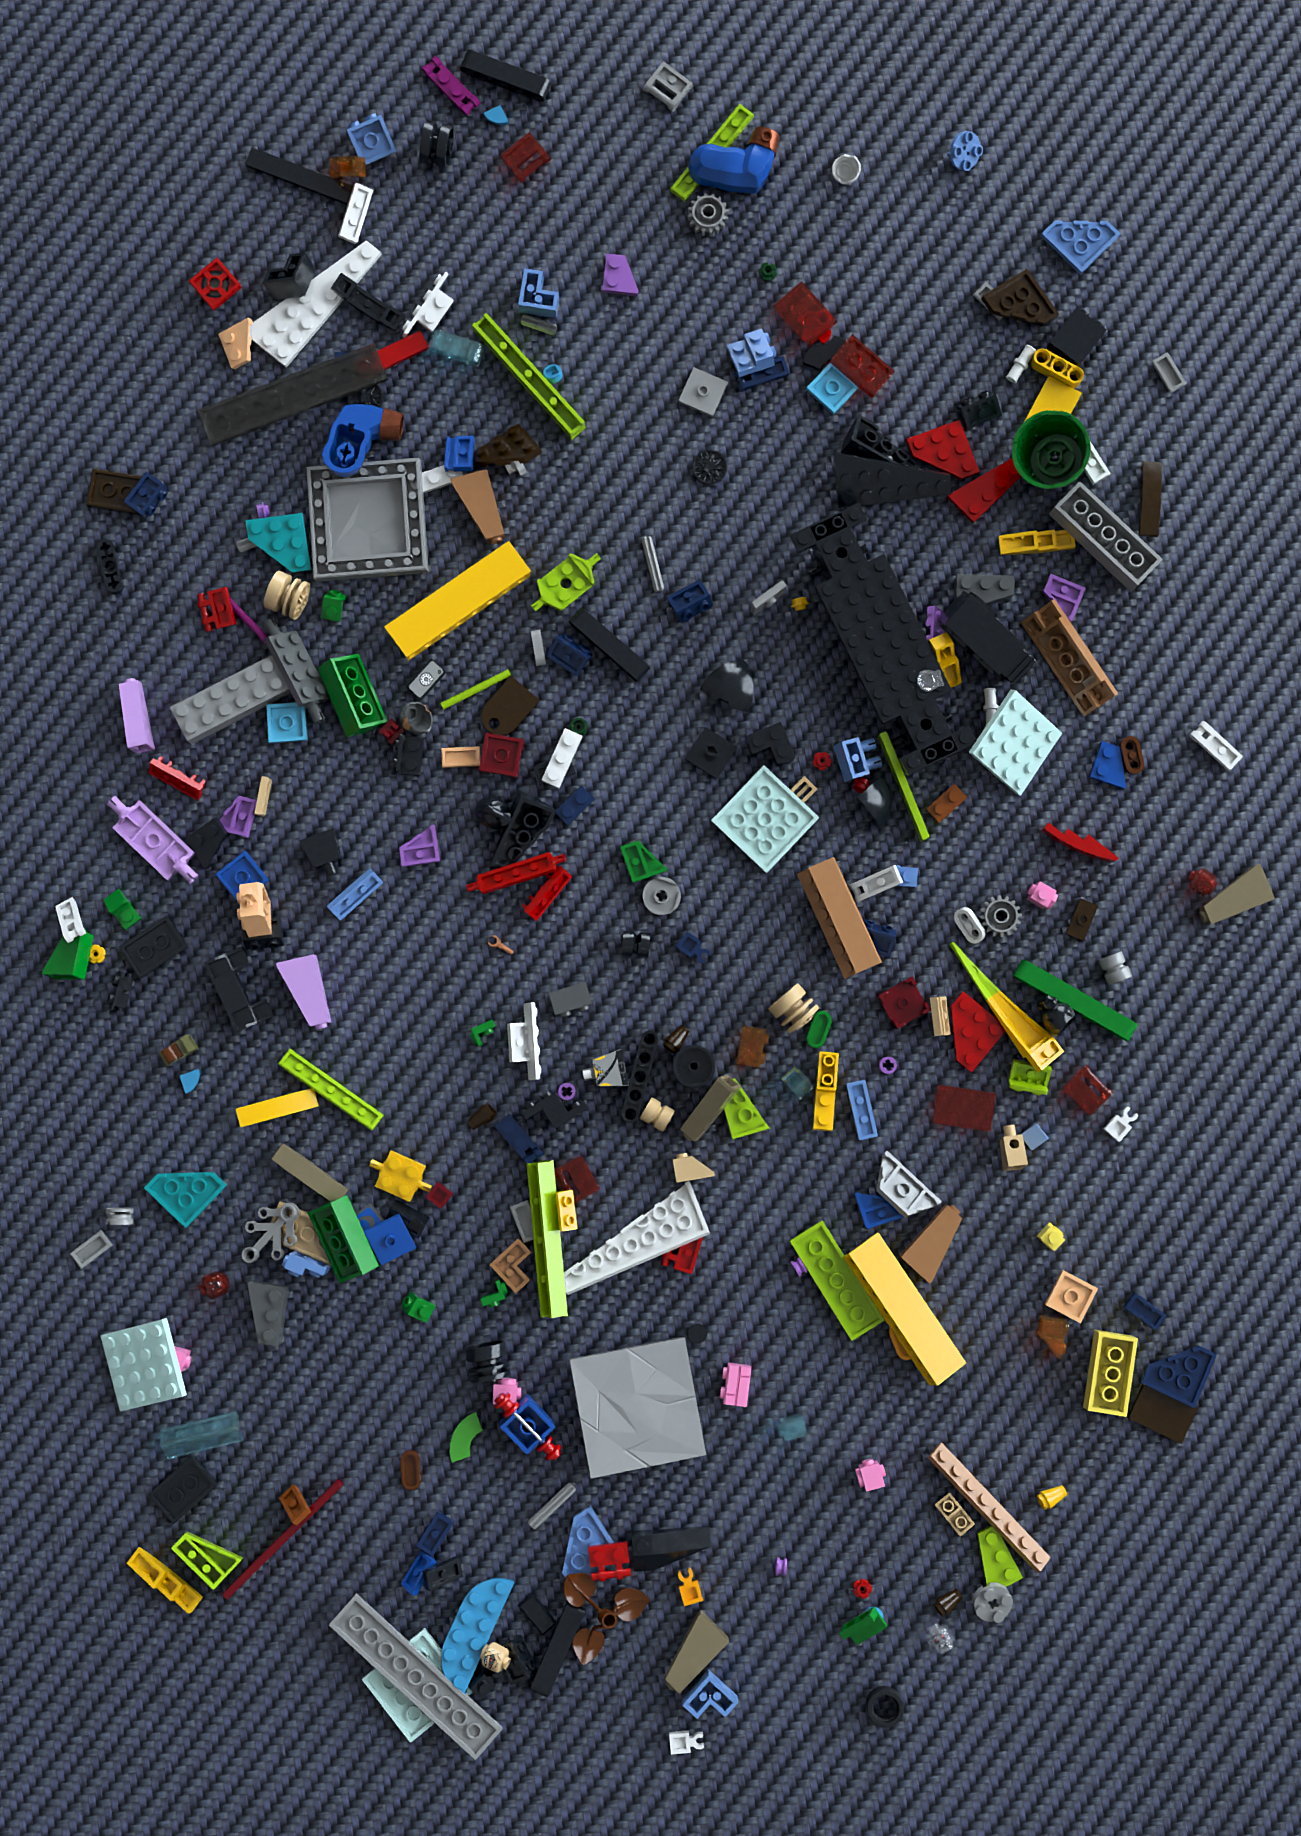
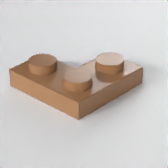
M519 1238L490 1264L515 1294L530 1281L528 1276L518 1267V1264L531 1251Z

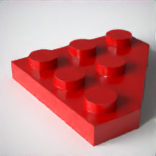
M960 420L906 439L913 459L921 460L937 470L954 475L959 480L977 475L980 472Z
M962 991L950 1006L955 1058L958 1063L972 1073L1005 1033V1029L997 1018Z

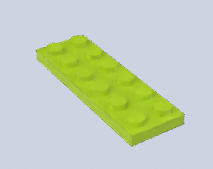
M823 1220L789 1240L851 1341L885 1321L844 1260V1254Z

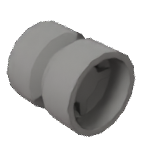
M1122 951L1098 960L1101 969L1107 971L1105 978L1108 985L1132 976L1129 967L1123 965L1125 958Z

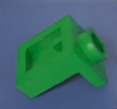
M493 1019L471 1029L470 1037L474 1045L478 1044L479 1047L483 1045L479 1034L482 1033L485 1036L494 1032L492 1028L496 1027Z

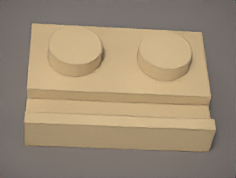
M946 996L931 997L934 1036L951 1035Z

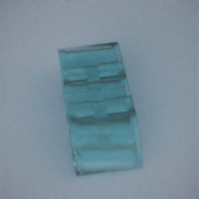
M434 330L428 349L433 353L479 366L485 346L479 342L451 333Z

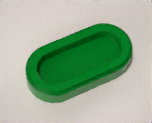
M818 1011L812 1018L806 1035V1042L812 1048H819L825 1043L832 1023L831 1015L828 1012Z

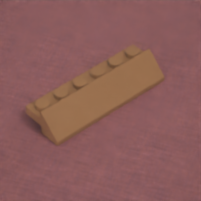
M1055 599L1021 622L1083 717L1118 694Z
M832 857L798 873L797 876L844 979L881 963L879 954L835 858Z

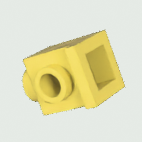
M1050 1222L1036 1236L1052 1251H1056L1065 1241L1063 1233Z

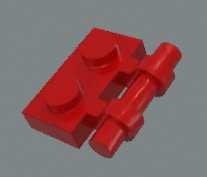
M227 587L207 591L209 597L207 600L204 593L197 594V606L201 610L203 618L201 622L205 626L206 632L213 631L212 623L214 622L216 629L236 625ZM208 606H211L213 616L209 615Z
M703 1237L679 1247L677 1255L672 1253L673 1250L662 1254L661 1265L668 1266L669 1261L674 1260L673 1269L692 1274Z
M627 1541L588 1546L590 1567L599 1568V1572L591 1573L592 1581L600 1580V1582H604L606 1579L612 1578L620 1580L631 1576V1569H623L622 1563L630 1562ZM616 1564L617 1570L605 1571L606 1565Z

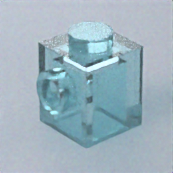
M803 1414L779 1418L780 1424L777 1425L779 1436H783L785 1441L808 1436Z

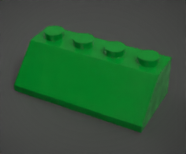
M359 654L331 658L318 667L346 737L361 735L388 722Z
M347 1195L307 1212L339 1283L361 1276L379 1266Z

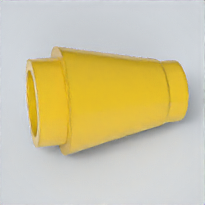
M1060 1485L1040 1491V1494L1036 1497L1043 1510L1047 1508L1050 1510L1067 1496V1492Z

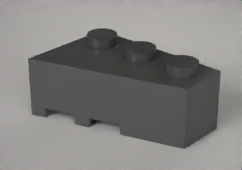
M957 574L954 578L953 602L963 591L978 595L988 606L1010 600L1014 595V576Z
M251 1280L247 1284L258 1344L279 1346L282 1343L290 1285Z

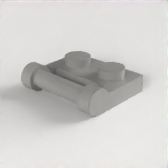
M663 61L646 82L643 90L646 93L650 92L666 104L670 111L674 112L693 87V83ZM657 82L675 96L672 100L654 86Z

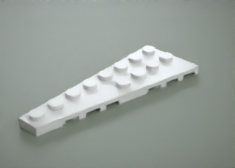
M368 241L363 242L312 279L305 296L286 298L250 325L249 336L252 337V341L287 368L344 300L331 290L339 274L343 273L358 283L382 255L381 252Z
M689 1181L685 1182L684 1186L676 1192L673 1191L661 1203L658 1202L645 1215L642 1214L631 1222L618 1235L607 1240L606 1244L592 1251L583 1261L576 1263L565 1271L566 1294H572L710 1234L691 1183Z

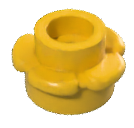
M806 597L791 600V608H795V611L804 610L806 605L809 604Z
M92 945L89 961L94 964L96 962L101 963L105 959V949L99 945Z

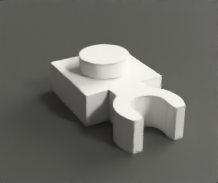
M1130 1107L1123 1109L1121 1117L1115 1115L1104 1128L1117 1142H1120L1132 1128L1128 1123L1136 1120L1138 1117L1137 1113L1133 1114L1132 1117H1128L1127 1112L1130 1110Z
M689 1730L669 1732L671 1755L691 1753L690 1747L703 1749L704 1743L696 1742L697 1738L703 1737V1732H696L693 1736H689Z

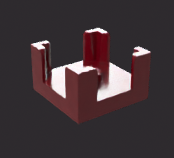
M485 733L479 767L480 773L505 775L508 778L518 780L521 753L525 743L524 739Z
M913 976L877 995L879 1002L895 1029H899L906 1025V1023L931 1011L930 1006L927 1002H924L916 988L917 983Z

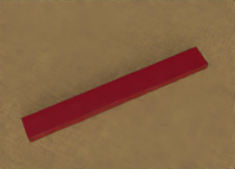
M337 1479L309 1507L311 1513L297 1526L292 1523L223 1592V1596L228 1600L344 1483Z

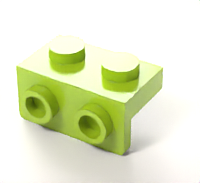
M1013 1059L1008 1077L1009 1087L1018 1092L1028 1091L1035 1095H1047V1086L1052 1068L1051 1066H1046L1037 1073L1030 1062Z

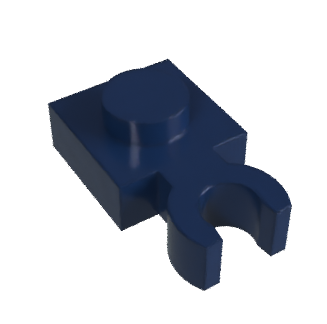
M688 931L676 945L679 950L690 958L695 954L697 960L702 964L705 961L701 959V954L711 955L709 950L700 948L702 942Z

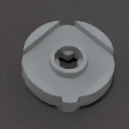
M658 877L651 880L643 890L644 905L655 915L671 914L678 907L681 900L679 887L672 879L667 877ZM664 891L667 899H663L662 902L658 901L659 898L656 894Z
M992 1582L988 1583L989 1586L984 1588L981 1586L976 1590L972 1603L979 1618L988 1622L995 1621L1000 1623L1010 1612L1013 1599L1004 1585ZM994 1599H996V1603L994 1605H990L988 1603L989 1601H993Z

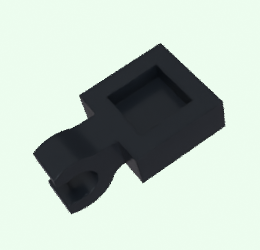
M489 1669L485 1673L480 1671L469 1683L468 1687L483 1700L496 1685L493 1680L499 1679L504 1672L501 1670L499 1673H495Z

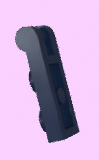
M784 356L774 359L775 366L748 374L751 378L749 381L745 380V376L739 377L737 371L734 372V377L739 383V391L744 392L750 388L789 376L790 373Z
M510 1113L495 1125L496 1129L525 1163H534V1160L544 1155L542 1150ZM531 1147L533 1152L527 1155L525 1150Z

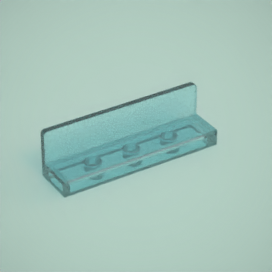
M237 1411L160 1430L161 1448L168 1459L243 1441V1435L239 1430V1415Z

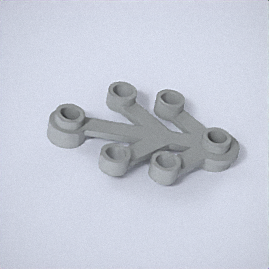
M286 1203L281 1209L261 1207L258 1210V1216L261 1219L278 1216L279 1218L275 1223H257L256 1221L246 1223L245 1229L248 1233L256 1231L267 1232L253 1247H247L242 1251V1259L245 1262L252 1263L257 1261L259 1252L272 1237L273 1250L271 1257L274 1260L283 1259L285 1253L281 1249V1227L285 1223V1245L293 1246L297 1243V1237L294 1235V1221L299 1216V1209L294 1203ZM264 1209L267 1211L266 1216H263L262 1211ZM289 1209L293 1212L291 1216L288 1214ZM251 1223L254 1225L253 1230L250 1229ZM289 1237H292L293 1242L291 1244L288 1241ZM251 1251L254 1252V1257H253V1258L250 1257V1252H251ZM276 1251L280 1252L279 1258L276 1257Z

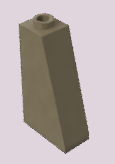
M1261 864L1250 867L1199 908L1200 919L1206 926L1275 899Z
M728 1075L718 1077L680 1130L684 1132L683 1136L689 1141H698L740 1090L741 1086Z
M701 1609L697 1612L665 1673V1684L671 1691L676 1690L679 1694L729 1643L728 1636Z

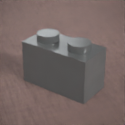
M586 982L549 992L554 1013L559 1015L560 1018L571 1015L570 1011L578 1009V1012L589 1010V1006L592 1005Z

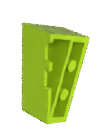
M188 1531L171 1548L213 1590L243 1559V1557Z

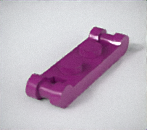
M434 56L428 65L425 64L421 68L423 73L465 116H468L474 107L477 108L481 104L478 98L442 64L437 56ZM435 68L439 70L436 74L432 72ZM466 99L469 101L467 104H463Z

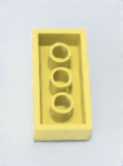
M1094 1329L1083 1404L1086 1410L1127 1417L1138 1338L1131 1335Z

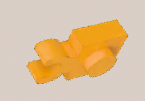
M688 1568L689 1575L687 1577L682 1576L681 1570L678 1571V1578L684 1583L679 1585L684 1606L703 1601L698 1580L692 1581L693 1571L691 1568Z

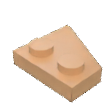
M246 318L219 333L232 369H237L251 360L250 346L252 337L249 335L250 325H252L253 321L250 318Z

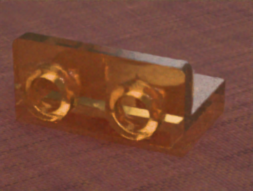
M749 1026L742 1027L736 1064L758 1068L760 1064H764L766 1053H763V1046L768 1044L769 1039L766 1029Z

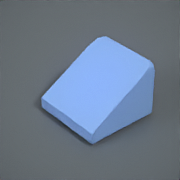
M1034 1123L1022 1133L1024 1142L1031 1150L1049 1139L1037 1123Z

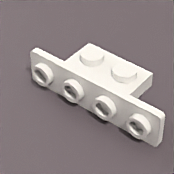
M447 272L443 276L438 275L433 283L436 285L433 291H427L423 297L425 302L422 307L418 305L412 313L415 316L411 322L407 320L402 330L404 333L402 336L404 338L407 337L416 322L433 332L453 303V299L439 290L448 277Z
M534 1002L524 1003L525 1023L507 1024L509 1062L527 1061L528 1080H539L541 1074L538 1060L540 1048L537 1045L539 1034L538 1027L536 1026L537 1008Z

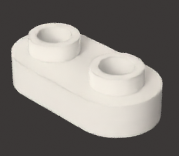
M962 907L955 912L954 921L969 942L976 944L985 938V929L971 909Z

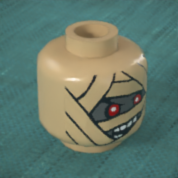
M495 1642L489 1645L486 1644L480 1654L482 1665L495 1673H499L502 1669L506 1670L511 1661L509 1650Z

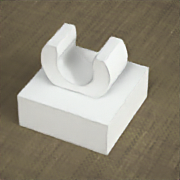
M511 461L510 465H505L509 474L518 470L520 476L527 473L523 463L520 464L519 461Z

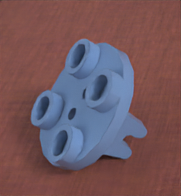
M963 131L953 139L947 156L950 157V161L955 168L969 171L983 154V147L980 145L978 136L971 131Z

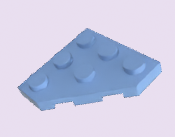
M1055 220L1041 234V237L1081 275L1120 237L1121 233L1108 221L1062 222Z
M588 1506L573 1518L562 1571L565 1578L568 1574L586 1573L591 1576V1573L599 1572L598 1567H590L588 1546L614 1543L591 1506Z

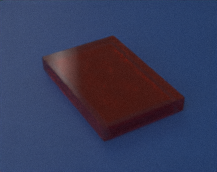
M802 281L773 305L775 311L807 347L811 346L837 323L833 315Z
M853 334L829 361L871 399L895 372Z
M938 1084L932 1123L991 1132L996 1093Z

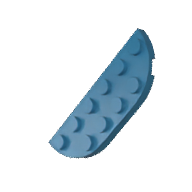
M490 1578L471 1588L464 1597L445 1638L441 1653L443 1672L445 1677L464 1694L478 1665L480 1654L491 1636L513 1587V1580Z

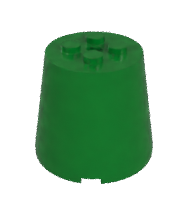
M1042 411L1029 417L1016 432L1012 447L1013 463L1021 477L1036 487L1044 489L1066 487L1073 483L1087 466L1091 452L1090 438L1084 425L1075 416L1064 411ZM1053 455H1059V460L1057 462H1052Z

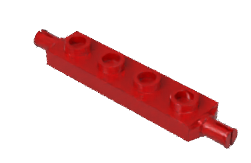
M550 852L479 874L477 875V882L466 884L467 891L471 892L479 889L484 895L556 872V864L566 862L565 854L553 857Z

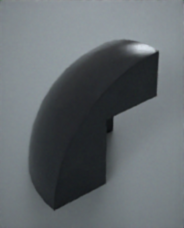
M744 660L727 662L715 669L706 678L700 690L715 701L721 700L727 703L730 708L749 712L754 691L751 670Z
M882 776L856 798L869 813L867 815L869 820L879 830L886 823L892 805L890 789Z

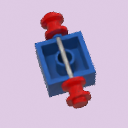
M508 1392L506 1394H499L494 1400L496 1402L494 1407L504 1410V1417L499 1420L500 1428L526 1454L537 1446L536 1450L538 1452H545V1459L547 1461L556 1460L561 1454V1446L559 1444L554 1446L551 1442L552 1437L550 1435L547 1436L556 1428L554 1420L528 1394L519 1402L516 1401L514 1403L509 1399L511 1395Z

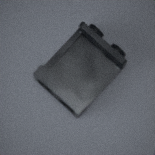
M1076 307L1049 342L1046 349L1079 367L1093 347L1103 337L1107 329L1104 328L1101 322L1089 317L1085 310Z

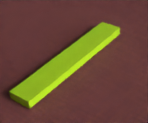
M739 103L707 144L729 148L754 118V114ZM688 167L670 188V191L684 202L699 185L691 178Z
M886 731L878 735L879 742L920 842L927 840L929 833L888 733Z
M289 1049L278 1063L284 1070L370 1131H373L383 1118V1114L292 1049Z

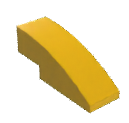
M945 632L929 639L930 647L950 687L961 684L959 660L955 655L954 644L948 633Z

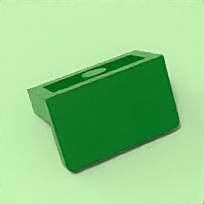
M872 1607L843 1624L839 1634L843 1640L851 1637L854 1643L858 1645L886 1629L887 1624L876 1608Z

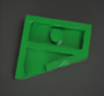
M639 841L620 847L632 883L668 871Z

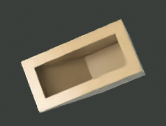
M687 1153L676 1154V1158L672 1159L676 1182L715 1176L714 1171L693 1156H688Z

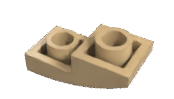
M950 1492L935 1504L959 1536L975 1525Z

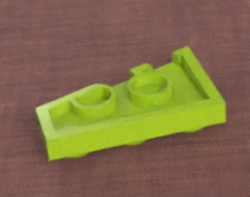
M741 1087L724 1108L732 1139L770 1129Z
M992 1525L977 1532L986 1586H989L988 1583L996 1582L1007 1587L1022 1579L1023 1577L1003 1538Z

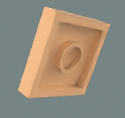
M1062 1270L1045 1305L1081 1323L1098 1288Z

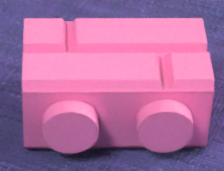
M728 1363L727 1367H723L722 1379H726L725 1387H721L720 1399H723V1404L747 1407L751 1376L750 1365Z

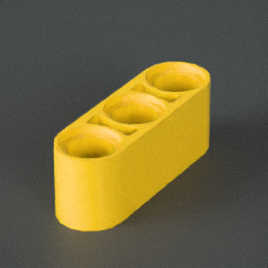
M1038 349L1031 359V367L1035 371L1046 377L1051 376L1074 389L1083 380L1084 372L1080 367L1046 349ZM1037 357H1042L1045 362H1038ZM1053 366L1060 367L1061 372L1055 371ZM1070 375H1075L1078 380L1073 381Z

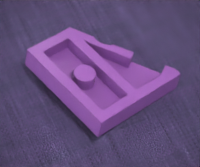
M935 605L927 607L926 626L930 629V635H926L928 643H930L929 639L945 633L940 627L941 622L937 620L943 612Z
M435 824L429 826L427 830L399 847L402 867L441 862Z

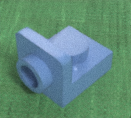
M896 865L903 883L897 886L916 888L918 868Z

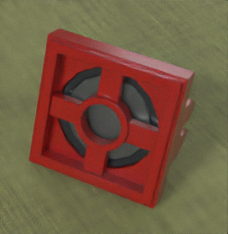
M218 257L188 281L201 299L213 311L242 288L241 284Z

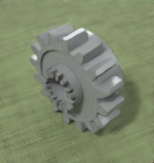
M704 193L703 197L697 196V201H691L692 207L688 208V221H691L690 227H695L696 233L702 231V236H704L708 232L709 236H712L713 231L719 234V228H725V223L728 222L727 215L729 210L725 209L726 202L722 203L721 197L716 198L714 194L707 196ZM710 213L712 214V216L707 217L704 214Z
M998 895L996 900L993 897L989 898L990 903H983L986 908L979 910L983 915L978 917L984 921L982 926L987 927L985 932L992 931L993 937L998 933L1000 938L1004 936V932L1007 936L1011 935L1010 930L1016 931L1015 925L1021 924L1018 917H1021L1022 914L1017 911L1020 907L1014 906L1015 900L1008 901V896L1002 899L1001 895ZM998 911L1003 913V921L997 920L996 913Z

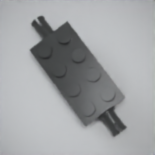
M274 618L266 620L263 625L270 636L264 641L298 707L304 706L305 710L308 709L314 724L323 722L326 718L318 704L319 702L326 701L330 696L297 631L280 632Z

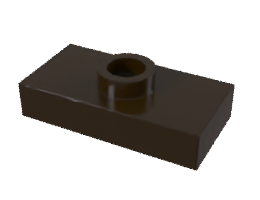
M1080 898L1065 934L1084 941L1098 905Z

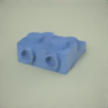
M376 113L365 117L366 121L363 123L356 121L349 124V129L346 130L362 167L397 152L382 116H377Z
M758 329L744 334V340L727 345L728 353L739 377L775 366L774 358L777 355L774 346H769L771 342L768 332L764 333L762 329Z
M297 1251L286 1255L282 1262V1266L288 1269V1273L296 1277L304 1275L308 1271L311 1275L320 1277V1275L324 1276L329 1273L331 1265Z

